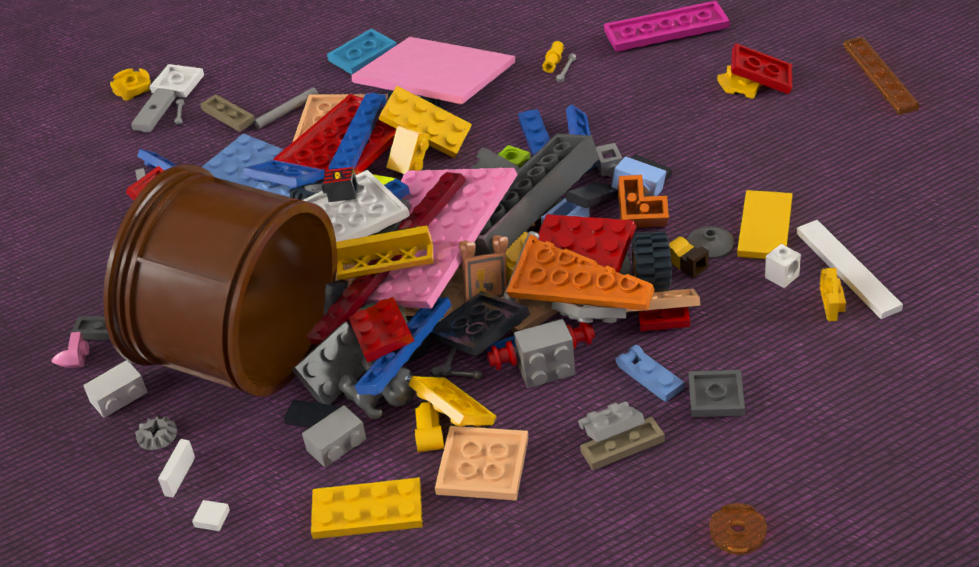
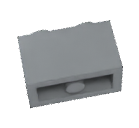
M342 406L302 433L306 450L324 467L337 461L345 453L366 440L363 422L345 406Z

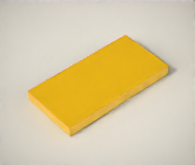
M746 190L737 257L766 259V256L780 244L787 247L793 193Z

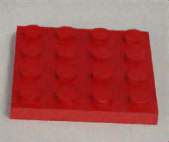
M546 214L538 233L540 236L538 240L551 242L559 249H568L595 260L598 265L612 267L615 269V272L619 273L635 232L636 224L634 220Z

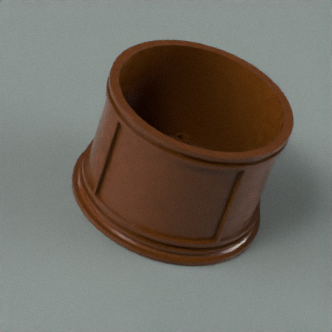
M180 164L164 170L144 187L130 206L119 227L110 252L104 282L103 307L106 328L114 348L124 359L142 366L163 365L258 397L275 394L293 380L295 374L291 369L306 357L316 345L312 344L306 336L312 331L314 325L323 318L326 284L334 282L336 279L337 245L332 222L325 210L317 204L214 177L208 170L200 166Z

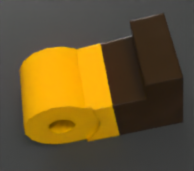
M677 237L669 243L671 263L693 279L709 268V250L701 246L697 249L683 237Z

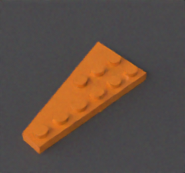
M530 234L506 292L510 298L648 311L655 290L651 283L629 274L623 275L615 272V269L612 267L598 265L595 260L568 249H559L553 243L548 241L542 242L536 236Z

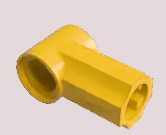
M430 402L421 403L415 409L417 451L420 453L444 449L442 428L439 425V412L433 408Z

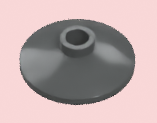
M717 226L700 227L692 231L687 238L689 244L697 249L702 246L709 250V259L724 257L734 247L732 234L726 229Z

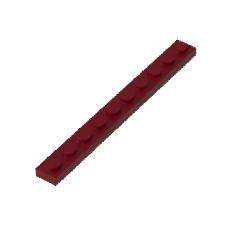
M451 172L443 174L434 187L426 193L423 200L414 207L410 216L399 225L396 231L429 226L432 220L465 183L466 179L463 174ZM395 255L391 261H399L402 255ZM373 259L367 265H375L380 260ZM390 271L356 277L351 285L343 291L335 304L329 307L328 312L314 325L312 331L306 336L312 344L319 345L342 323H348L349 317L359 310Z

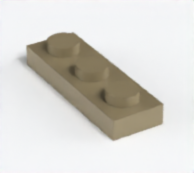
M216 94L200 104L202 111L239 132L254 124V115Z
M653 417L645 419V423L599 442L592 440L580 445V448L591 469L596 470L665 442V434Z

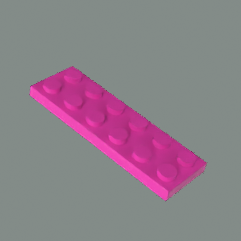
M711 1L604 24V31L616 52L635 47H644L654 43H663L673 39H682L687 36L701 35L710 31H719L729 28L730 21L718 2Z

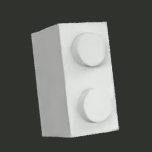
M127 360L83 385L91 404L103 418L148 393L142 376Z

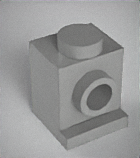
M612 143L596 147L599 159L595 162V166L598 167L602 177H613L615 167L623 160L616 144ZM611 153V157L603 158L602 156L603 154Z

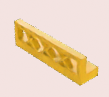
M428 226L336 242L337 277L339 280L434 263L433 241ZM427 250V256H414L418 251ZM395 255L403 256L399 261H391ZM373 259L380 260L375 265H367V263ZM345 264H356L352 269L344 270Z

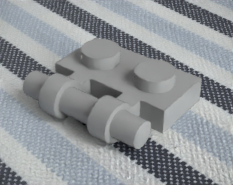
M625 401L620 404H610L607 409L597 413L595 411L587 413V417L579 419L578 423L582 430L586 429V433L590 438L599 442L642 425L645 421L643 414L635 408L629 407Z

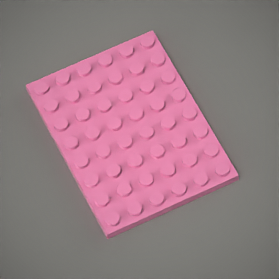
M480 168L407 171L403 175L401 182L409 187L410 194L402 198L408 199L411 204L409 214L412 213L414 207L423 200L426 193L434 187L439 178L446 172L461 173L466 181L428 226L433 241L434 263L390 271L362 306L373 302L376 305L383 299L394 297L398 306L432 308L462 262L459 242L463 240L475 242L518 175L515 169ZM427 250L418 251L414 256H427Z

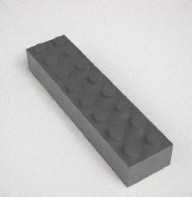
M556 134L516 172L518 175L475 240L474 256L495 253L492 246V237L496 235L507 237V248H509L587 170L592 168V165L599 159V155L591 135Z

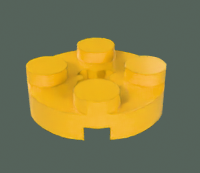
M133 68L120 71L114 75V81L110 82L113 93L122 97L123 100H131L134 96L151 90V80L148 72L144 69L133 71Z

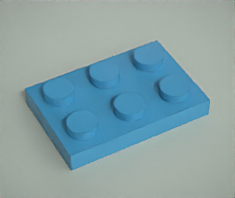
M370 29L328 53L327 58L331 63L353 75L397 44L392 39Z

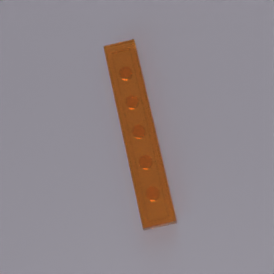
M863 36L844 41V48L898 115L919 110L920 104Z

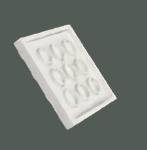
M368 170L356 175L359 185L356 199L329 202L327 194L321 191L303 200L317 204L325 210L332 222L336 242L378 233L382 229L409 217V210Z

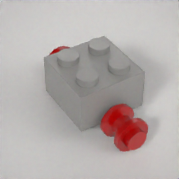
M561 319L514 332L516 347H513L511 341H507L505 348L497 349L495 345L490 346L487 358L490 367L495 366L497 371L501 370L504 363L510 362L512 366H516L518 361V368L526 387L531 388L575 375L573 349H576L577 343L583 341L586 345H591L592 339L595 338V332L592 324H587V322H580V327L572 328L570 325H565L564 320Z

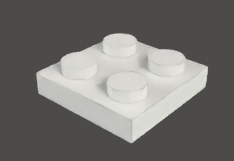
M168 64L150 85L151 93H154L157 88L175 90L177 97L186 98L204 76L203 69Z

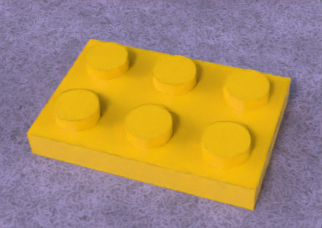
M412 376L408 386L416 391L418 397L431 402L436 411L451 418L450 421L457 426L473 425L481 427V425H493L497 417L495 414L446 378Z

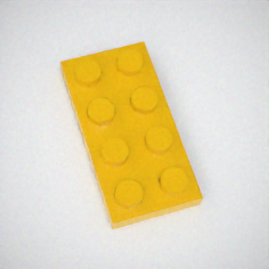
M396 86L379 116V120L396 129L398 126L409 127L430 134L429 146L454 159L472 126L467 121L399 86Z
M420 478L318 488L312 491L311 534L313 539L422 527Z

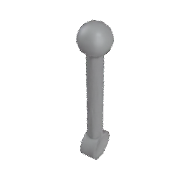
M575 54L568 56L569 60L561 74L556 76L557 82L565 80V73L572 61L576 60Z
M178 99L176 101L178 112L175 123L181 125L183 123L181 118L182 106L185 103L183 99Z

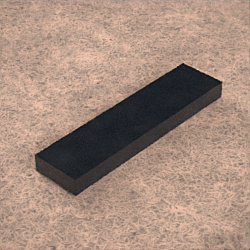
M597 181L568 191L566 201L583 208H588L616 197L618 189Z

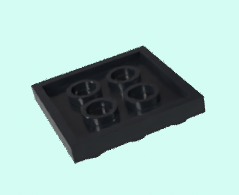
M481 291L434 326L432 332L429 333L430 339L476 356L483 353L493 342L501 339L513 327L520 325L530 315V312L525 305Z

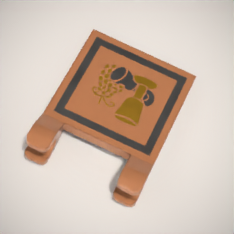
M493 236L492 246L495 253L474 256V242H468L467 240L459 242L463 266L464 303L481 291L498 297L504 296L507 289V237Z

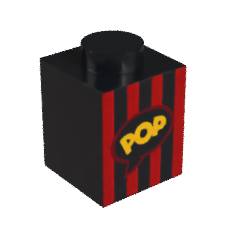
M353 167L326 170L321 187L323 193L327 194L329 202L356 199L359 185Z

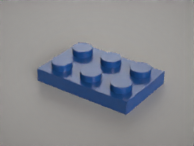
M270 160L245 167L244 177L253 178L255 182L268 181L274 186L288 185L289 189H295L324 179L325 170Z

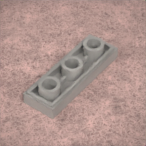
M157 88L131 123L132 129L151 132L175 99V90Z

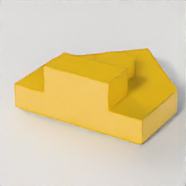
M731 65L727 66V73L717 75L718 83L726 93L730 94L738 92L745 94V97L754 99L757 90L762 86L760 83L732 74Z
M836 267L826 268L821 271L819 288L828 322L837 321L838 312H845L846 300L840 278H837Z

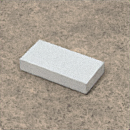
M181 439L158 478L165 496L174 497L195 459L189 440Z

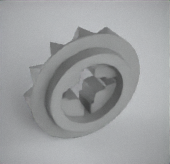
M158 415L153 420L148 418L146 424H139V430L135 432L136 440L142 448L147 450L164 448L175 439L177 435L176 424L168 416L161 418ZM159 428L160 430H158L155 434V437H153L152 433L155 432V429Z

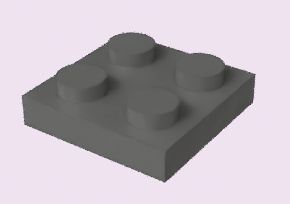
M741 370L689 371L691 417L745 416Z

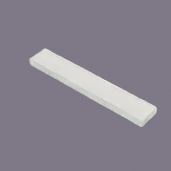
M818 220L797 227V235L830 268L836 267L837 275L880 319L902 311L903 304Z

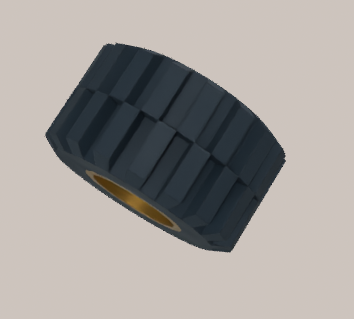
M665 231L634 233L632 238L633 276L651 283L654 287V292L669 291L671 286L672 268L668 237Z

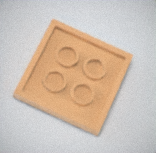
M450 426L435 485L436 495L517 501L528 443V431Z

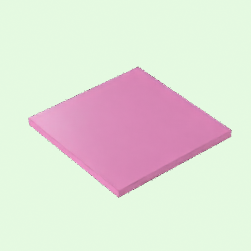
M408 37L352 75V82L393 91L396 86H399L414 95L463 104L515 63V56Z

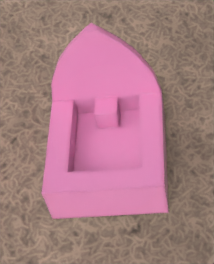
M81 332L71 333L68 350L55 355L52 363L65 368L84 367L86 355H89V344L87 341H84Z

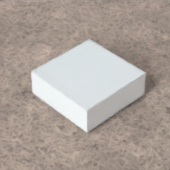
M203 500L192 521L194 527L220 531L230 511L229 506L224 503Z

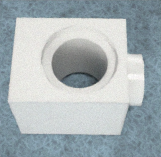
M780 244L766 256L765 278L785 288L799 276L801 254Z

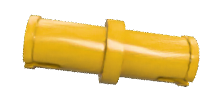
M555 41L551 49L547 51L542 65L545 72H553L556 64L560 62L561 53L564 50L562 42Z

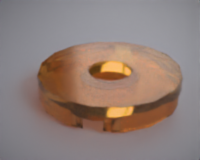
M733 503L721 507L720 511L715 512L711 516L709 532L711 540L718 548L726 553L742 555L749 554L762 546L766 539L767 524L762 514L760 516L752 506ZM741 525L745 530L737 532L732 530L731 527Z

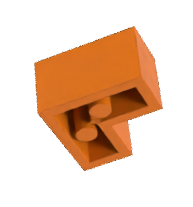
M642 175L619 176L618 200L620 219L634 220L636 228L666 227L669 219L667 196L644 197Z

